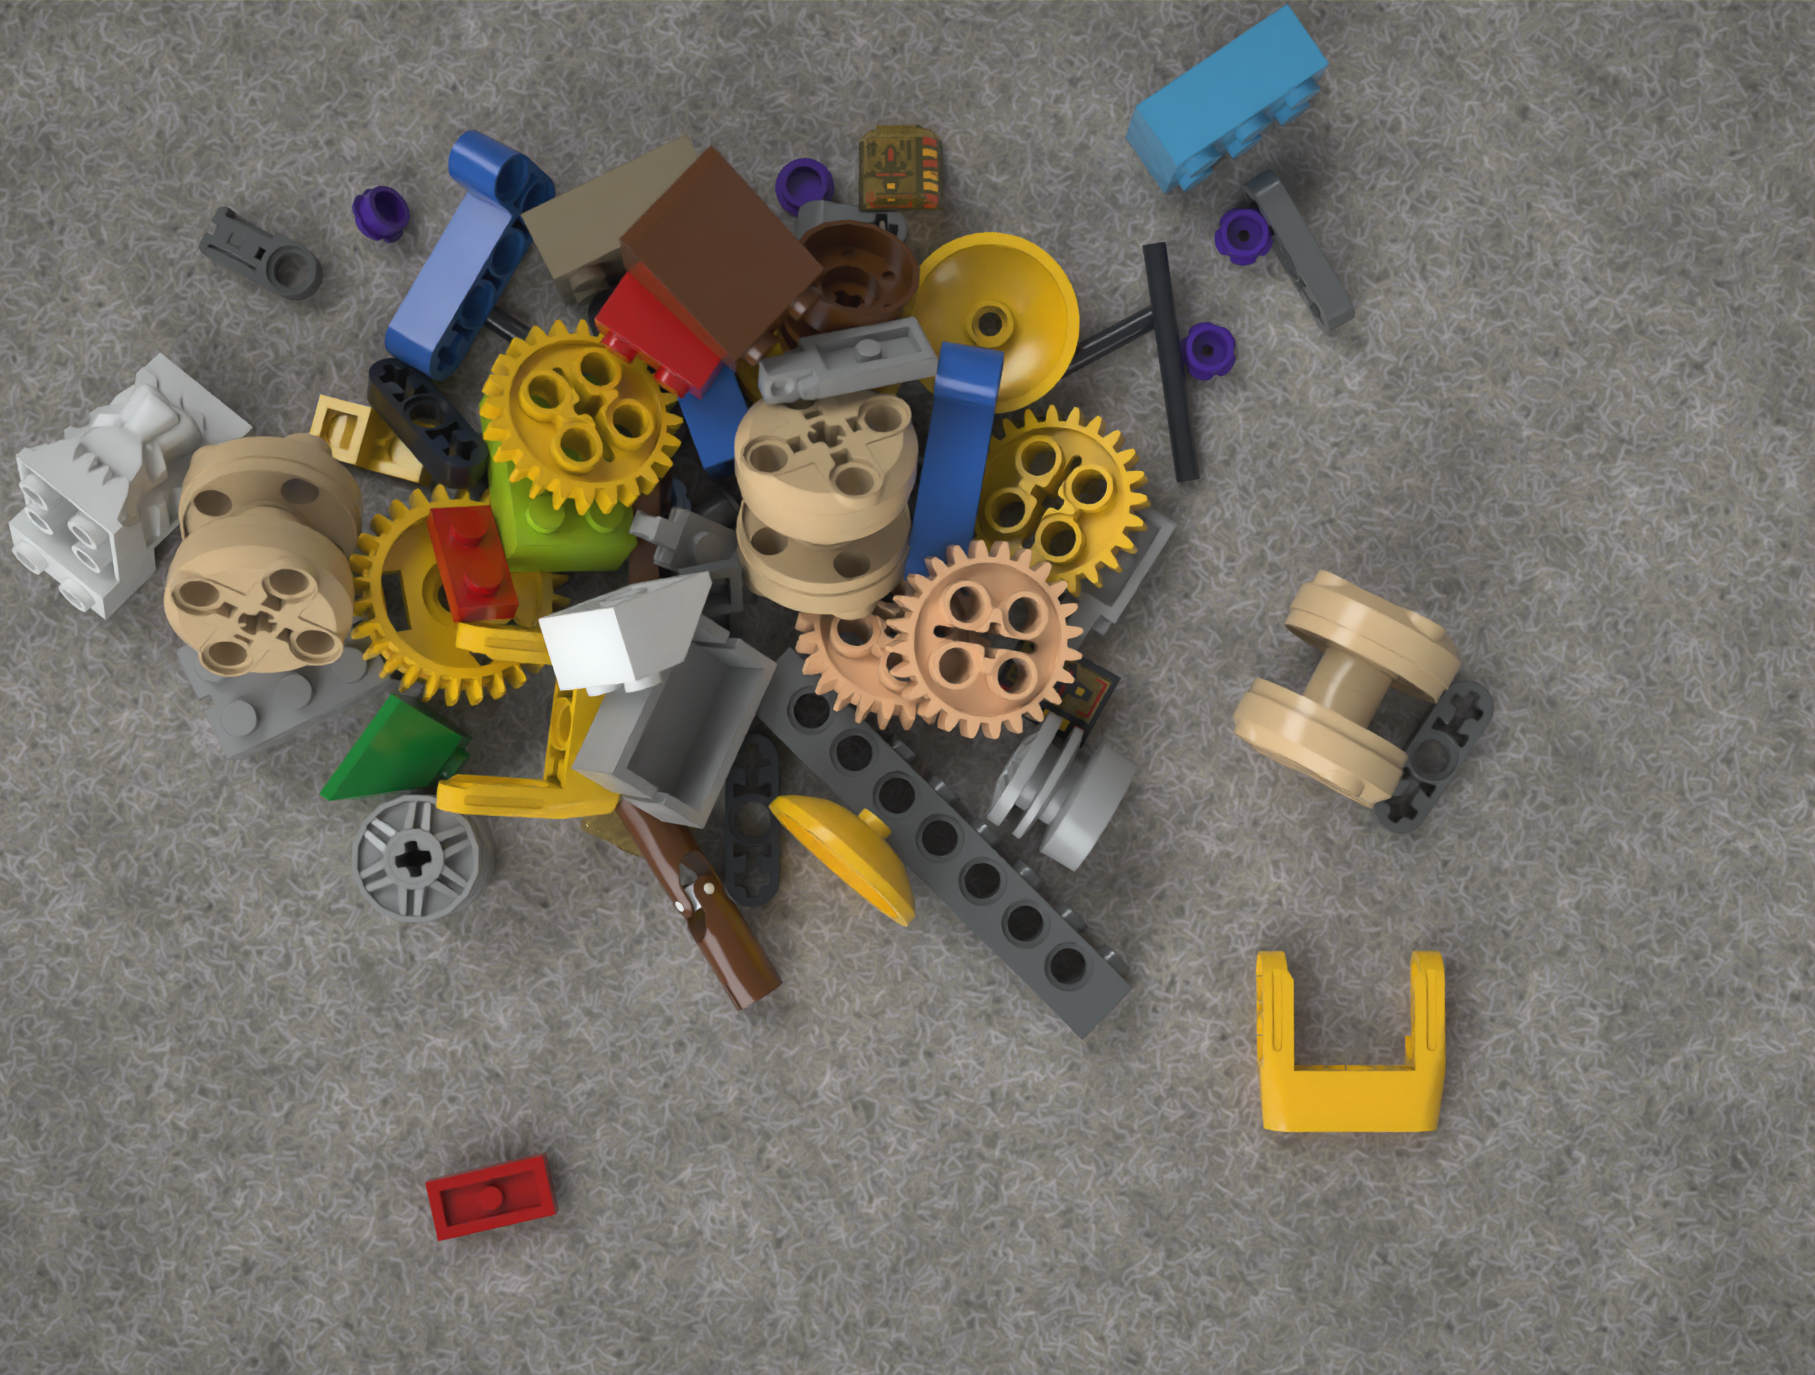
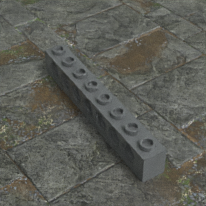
M789 647L775 661L778 665L756 711V715L857 816L866 808L884 822L892 831L885 841L894 849L898 857L1083 1040L1133 989L1123 978L1131 968L1105 943L1096 951L1085 941L1080 934L1088 926L1063 901L1053 909L1037 893L1045 883L1021 859L1011 867L995 851L1003 841L978 816L968 824L953 809L961 799L936 774L926 782L910 766L918 757L901 739L892 732L884 740L868 725L876 716L873 712L869 711L866 718L860 724L856 723L855 713L857 706L849 703L846 707L836 712L833 708L838 694L831 690L821 694L827 700L830 707L827 721L822 726L814 729L802 726L796 717L797 704L806 695L817 694L815 690L822 674L804 675L802 669L806 659L811 654L799 656ZM850 736H861L872 747L870 763L859 771L846 769L838 759V748L841 742ZM891 778H903L910 782L914 788V802L904 812H890L880 801L881 787ZM936 820L949 822L954 826L957 833V841L954 848L942 855L929 852L922 843V833L925 827ZM978 863H988L994 866L999 875V883L995 891L983 897L971 894L965 886L967 871ZM1027 905L1039 911L1041 925L1035 935L1023 939L1015 937L1009 932L1008 918L1014 909ZM1065 948L1079 951L1083 958V968L1080 974L1071 980L1057 979L1052 975L1050 967L1053 956Z

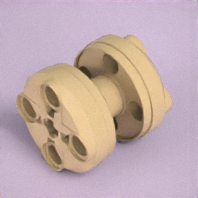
M866 389L821 399L816 397L814 400H803L800 397L795 402L766 404L764 398H761L747 411L738 426L734 447L735 473L743 497L737 518L736 539L737 555L742 568L744 584L752 593L767 597L784 607L812 614H832L841 619L856 620L871 614L877 606V601L898 585L904 576L910 550L909 541L912 520L907 502L915 483L918 460V441L911 423L912 413L909 405L904 400L894 395L881 394L873 389Z
M295 433L285 438L270 436L245 437L219 445L200 447L192 455L189 469L183 480L179 503L180 531L183 542L177 549L169 567L164 594V609L167 619L176 634L187 645L198 652L199 662L206 670L213 674L224 677H237L248 672L275 673L307 665H326L339 659L344 651V641L351 630L355 601L353 576L348 559L355 553L357 539L361 534L363 498L357 482L351 473L333 458L332 449L326 441L309 433Z
M1318 570L1314 580L1301 584L1289 607L1290 613L1284 626L1295 636L1323 652L1322 659L1302 696L1267 680L1255 678L1249 691L1244 692L1232 715L1235 724L1233 734L1249 743L1251 748L1263 755L1271 756V759L1317 780L1353 801L1373 809L1375 803L1392 797L1404 774L1402 769L1409 758L1404 751L1367 730L1389 686L1415 698L1430 703H1438L1444 690L1449 689L1461 666V661L1454 641L1446 635L1447 631L1437 623L1363 590L1337 575L1324 570Z

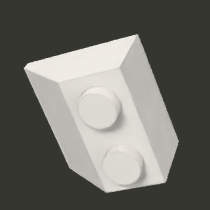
M709 571L633 583L538 619L560 691L586 688L588 696L591 697L612 692L623 686L626 692H634L661 683L663 680L660 671L680 664L685 660L712 585Z

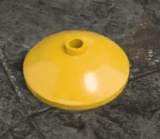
M999 232L974 233L946 243L934 251L919 266V288L909 317L914 316L919 322L938 361L943 341L1004 351V364L995 414L1011 412L1026 407L1048 393L1062 378L1071 363L1077 347L1080 327L1079 308L1076 295L1067 275L1046 251L1026 239L1011 234ZM987 313L997 314L1002 321L1000 332L994 336L984 335L979 328L981 317ZM936 376L918 379L934 395Z
M790 794L777 796L769 805L771 812L809 852L883 914L905 927L911 923L916 916L914 895L905 866L894 849L885 841L892 831L884 822L866 808L857 816L845 807L824 798Z

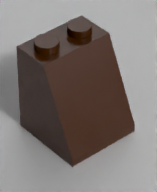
M712 145L619 238L624 268L735 373L746 361L755 367L762 359H765L780 340L774 332L790 316L797 322L803 319L824 294L818 289L823 280L824 268Z

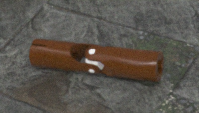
M624 799L618 802L614 810L672 904L684 916L696 944L738 1011L744 1009L778 988L783 983L782 979L741 912L724 892L721 880L689 827L660 821ZM680 863L691 869L698 876L693 883L681 885Z

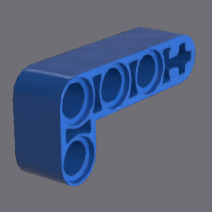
M477 130L467 131L458 138L453 145L448 160L450 176L467 193L391 320L384 340L385 349L389 355L438 381L447 379L459 367L533 241L521 214L555 198L556 195L553 180L529 157Z
M947 341L942 342L934 385V405L909 541L910 550L904 572L905 581H908L906 576L909 573L918 574L926 578L930 576L924 560L928 556L937 557L946 565V546L959 545L965 555L968 556L970 540H973L999 394L1004 364V351Z

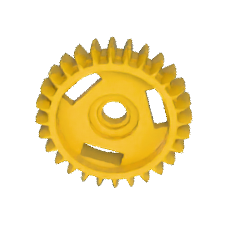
M438 484L433 490L430 503L421 489L418 488L409 496L410 509L399 499H395L390 503L387 510L391 520L380 513L372 518L369 527L376 536L363 532L357 539L356 547L366 555L353 554L348 559L351 570L361 575V577H353L355 595L359 596V599L354 601L353 616H362L363 621L351 631V638L359 639L370 636L372 643L362 655L363 660L366 661L382 654L387 661L383 664L379 677L384 679L396 669L404 674L399 686L401 693H405L417 681L423 684L421 698L423 702H428L435 695L438 688L444 689L447 707L457 703L461 690H465L471 706L478 705L484 697L483 687L487 688L494 700L500 699L507 691L504 679L514 689H519L527 682L523 668L532 674H537L545 665L494 660L488 665L481 666L472 656L471 651L455 647L458 623L453 622L451 613L446 611L438 600V591L443 582L426 525L430 508L491 506L489 488L484 491L478 501L470 500L469 489L457 490L454 499H449L445 486ZM510 572L519 601L517 612L512 619L519 626L541 628L538 619L551 615L552 612L564 610L569 606L570 598L553 594L554 590L559 589L568 581L569 575L551 574V572ZM399 574L409 630L396 632L388 618L381 581L382 575ZM498 619L472 622L506 625L512 619Z

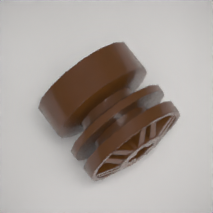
M847 219L823 222L806 231L799 242L824 268L823 280L818 287L824 294L815 307L800 321L797 322L790 316L777 329L776 336L780 339L779 344L784 354L798 347L799 338L908 318L911 315L919 288L920 267L911 249L895 234L874 224Z

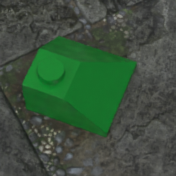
M391 693L319 795L328 801L358 800L438 786L439 781L443 779L448 780L460 774L471 757V754L464 749L472 740V737L418 698Z

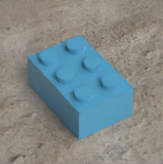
M1286 4L1136 105L1125 137L1164 194L1180 185L1184 192H1187L1213 173L1211 166L1222 155L1228 152L1232 159H1236L1253 148L1262 140V136L1259 133L1266 129L1271 122L1277 119L1281 126H1285L1303 114L1311 106L1308 100L1321 90L1318 82L1329 63L1290 6Z

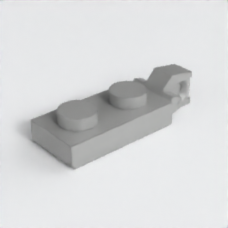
M913 316L799 338L797 348L785 352L784 355L765 358L759 362L758 388L766 404L795 402L800 397L803 400H814L816 397L821 399L936 376L938 358L919 322Z
M672 507L668 520L637 510L629 530L630 534L658 545L653 558V564L677 573V569L738 558L735 531L678 507ZM741 568L743 601L749 603L752 592L744 584Z
M1151 507L1134 511V515L1143 520L1148 528L1144 532L1130 531L1128 534V538L1138 549L1136 554L1119 550L1115 555L1123 571L1119 574L1107 566L1100 569L1103 587L1100 589L1088 578L1080 580L1081 594L1078 598H1075L1066 588L1063 593L1065 597L1062 602L1077 603L1079 607L1073 614L1069 615L1066 625L1083 628V634L1068 639V648L1077 651L1090 629L1103 637L1110 625H1115L1176 528L1177 523Z

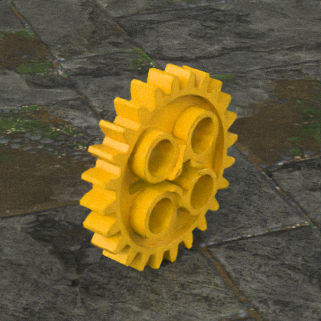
M559 319L555 320L548 332V336L537 325L533 326L525 341L515 337L506 351L507 355L499 354L491 368L494 374L489 375L482 389V392L489 397L485 399L479 410V415L493 420L484 431L483 438L490 441H502L493 457L494 462L512 460L516 467L511 473L509 481L514 483L525 477L531 479L533 484L529 497L533 500L546 489L553 492L552 503L555 510L560 509L567 497L574 499L579 515L586 513L593 500H596L604 515L611 512L617 503V498L629 508L640 496V492L649 495L658 484V477L663 478L673 464L669 457H672L681 445V441L673 435L682 425L683 418L668 412L675 406L678 398L672 393H661L660 389L662 386L653 380L654 374H650L646 369L648 364L639 358H635L631 364H628L605 349L600 344L604 335L599 333L598 337L590 336L586 320L581 319L573 334H569L565 325ZM582 373L591 374L596 377L602 386L588 382ZM530 395L545 399L551 409L536 405L530 398ZM614 424L627 428L632 433L633 438L620 434L615 429ZM561 447L575 450L582 457L583 462L568 458Z
M1055 405L1049 406L1044 422H1040L1030 408L1026 409L1024 415L1025 426L1017 429L1010 420L1005 418L1002 421L1006 437L1000 441L991 435L989 445L991 451L987 456L974 535L977 534V536L973 540H984L988 555L995 541L1008 542L1011 558L1018 548H1024L1025 540L1036 532L1035 542L1029 548V550H1032L1029 568L1038 562H1049L1052 567L1045 582L1048 583L1055 580L1066 581L1068 584L1066 588L1075 598L1080 597V580L1088 578L1100 589L1103 587V581L1099 570L1107 566L1112 571L1120 574L1123 569L1115 555L1119 550L1136 554L1138 549L1128 538V534L1130 531L1144 532L1148 528L1143 520L1134 515V511L1151 507V501L1146 495L1134 493V490L1149 482L1148 477L1144 471H1128L1139 461L1138 454L1134 449L1118 453L1125 442V437L1122 433L1116 430L1103 438L1106 430V423L1103 418L1096 416L1084 427V414L1076 407L1071 411L1066 422L1062 420L1061 414ZM1045 451L1056 453L1054 467L1048 473L1040 476L1030 474L1031 462L1037 454ZM1077 457L1082 458L1081 465L1070 473L1072 461ZM1093 479L1107 481L1106 493L1100 501L1094 504L1080 502L1081 489L1087 482ZM1046 496L1053 499L1059 496L1064 501L1063 506L1059 510L1051 507L1046 510L1041 504ZM1013 502L1024 503L1025 514L1023 519L1013 527H1001L1000 515L1002 510ZM1063 530L1074 531L1076 533L1074 548L1063 556H1052L1049 549L1051 539Z

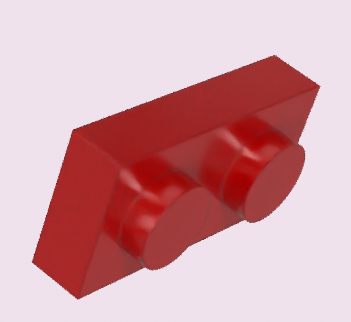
M491 506L430 508L426 525L453 622L514 618L519 601Z
M546 1152L430 1178L425 1182L438 1241L556 1215L559 1211Z

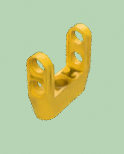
M458 622L455 645L457 648L469 650L473 653L485 654L492 660L552 665L541 628L482 622ZM556 678L543 779L457 774L448 780L438 782L436 808L460 814L548 819L610 814L615 809L620 794L607 790L571 768L606 693L589 697L586 688L560 691Z
M1439 950L1413 951L1411 956V1036H1405V1065H1346V1070L1345 1065H1294V979L1287 970L1284 951L1258 952L1256 975L1262 976H1256L1257 1035L1263 1036H1257V1075L1263 1127L1265 1129L1282 1132H1425L1438 1129L1446 1072L1445 972L1443 958Z

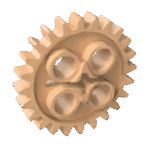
M970 540L968 556H966L959 545L946 546V565L939 558L928 556L924 560L930 575L926 578L911 573L906 576L909 584L916 591L912 597L894 596L893 600L906 611L904 618L886 620L887 626L901 632V640L885 645V651L902 654L903 662L890 670V674L895 677H909L911 679V682L901 693L904 699L913 700L924 697L917 711L920 717L929 719L940 711L937 728L950 732L959 721L961 736L974 739L981 723L985 737L999 739L1001 722H1003L1009 732L1022 733V714L1031 720L1043 721L1044 716L1039 703L1043 700L1060 705L1062 702L1059 694L1053 688L1056 681L1063 683L1074 682L1075 678L1063 669L1065 661H1074L1082 658L1081 653L1068 648L1067 644L1068 639L1083 634V628L1066 625L1065 618L1073 614L1079 607L1077 603L1059 602L1058 597L1068 586L1066 581L1055 580L1048 583L1045 582L1052 567L1049 562H1038L1029 568L1032 550L1018 548L1010 558L1009 543L995 541L988 555L984 540ZM963 587L971 597V609L965 618L958 621L951 613L950 600L954 592ZM1021 598L1027 605L1028 619L1026 624L1016 631L1008 620V612L1014 601ZM941 625L1030 641L1034 644V651L1032 653H1023L938 638L934 635V628ZM954 648L960 656L961 667L953 679L946 681L939 671V662L941 656L947 650ZM1011 658L1018 668V677L1016 683L1010 689L1004 691L998 682V671L1004 661Z
M903 576L890 593L894 596L912 597L916 591L908 581L904 580ZM956 590L950 600L951 613L958 621L965 618L971 609V597H964L962 590ZM878 600L877 606L871 614L856 620L841 619L832 614L800 612L795 623V629L805 633L798 638L795 647L796 652L811 654L804 663L803 674H822L815 690L817 695L825 694L834 689L838 696L833 710L838 712L849 703L857 706L855 722L859 724L866 718L869 711L877 713L878 725L881 730H885L892 715H898L903 728L910 730L918 708L924 699L923 696L913 700L904 699L901 693L911 681H900L891 676L887 669L903 662L902 654L885 651V645L901 640V632L886 625L887 619L904 618L906 610L901 608L896 602L887 603ZM938 625L946 635V637H943L944 639L979 644L983 647L991 646L990 640L980 636L985 632L968 631ZM892 631L898 633L894 638L888 637ZM852 632L863 640L864 645L851 646L839 637V633ZM954 648L947 650L941 656L939 662L941 676L948 681L958 674L961 667L960 656ZM939 712L929 719L923 718L924 721L929 725L934 724Z

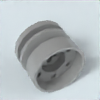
M1049 711L1040 724L1022 737L994 784L995 789L991 806L985 818L999 826L1012 806H1018L1023 810L1011 834L1020 839L1038 819L1043 821L1048 826L1042 838L1039 851L1075 872L1092 850L1118 808L1139 764L1106 744H1102L1083 763L1075 758L1081 744L1084 731L1074 727L1061 747L1058 748L1051 742L1063 719Z
M437 794L403 795L379 805L362 822L352 844L351 870L360 894L377 912L399 922L426 923L468 908L485 892L495 870L496 844L487 821L481 815L460 814L438 809L435 806ZM417 846L422 851L430 850L432 856L430 863L422 865V871L420 866H410L408 863V854L417 851Z

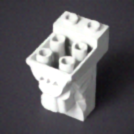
M159 353L137 372L134 385L119 393L110 405L97 407L89 413L88 425L80 428L69 426L64 430L63 440L50 444L44 443L32 448L24 447L16 455L21 479L19 487L24 493L26 507L9 522L14 544L12 548L13 554L33 573L39 575L44 570L61 584L58 588L62 595L77 609L86 612L91 608L107 620L156 571L154 548L180 524L179 503L182 485L193 453L200 447L207 445H219L234 439L253 437V427L163 354Z

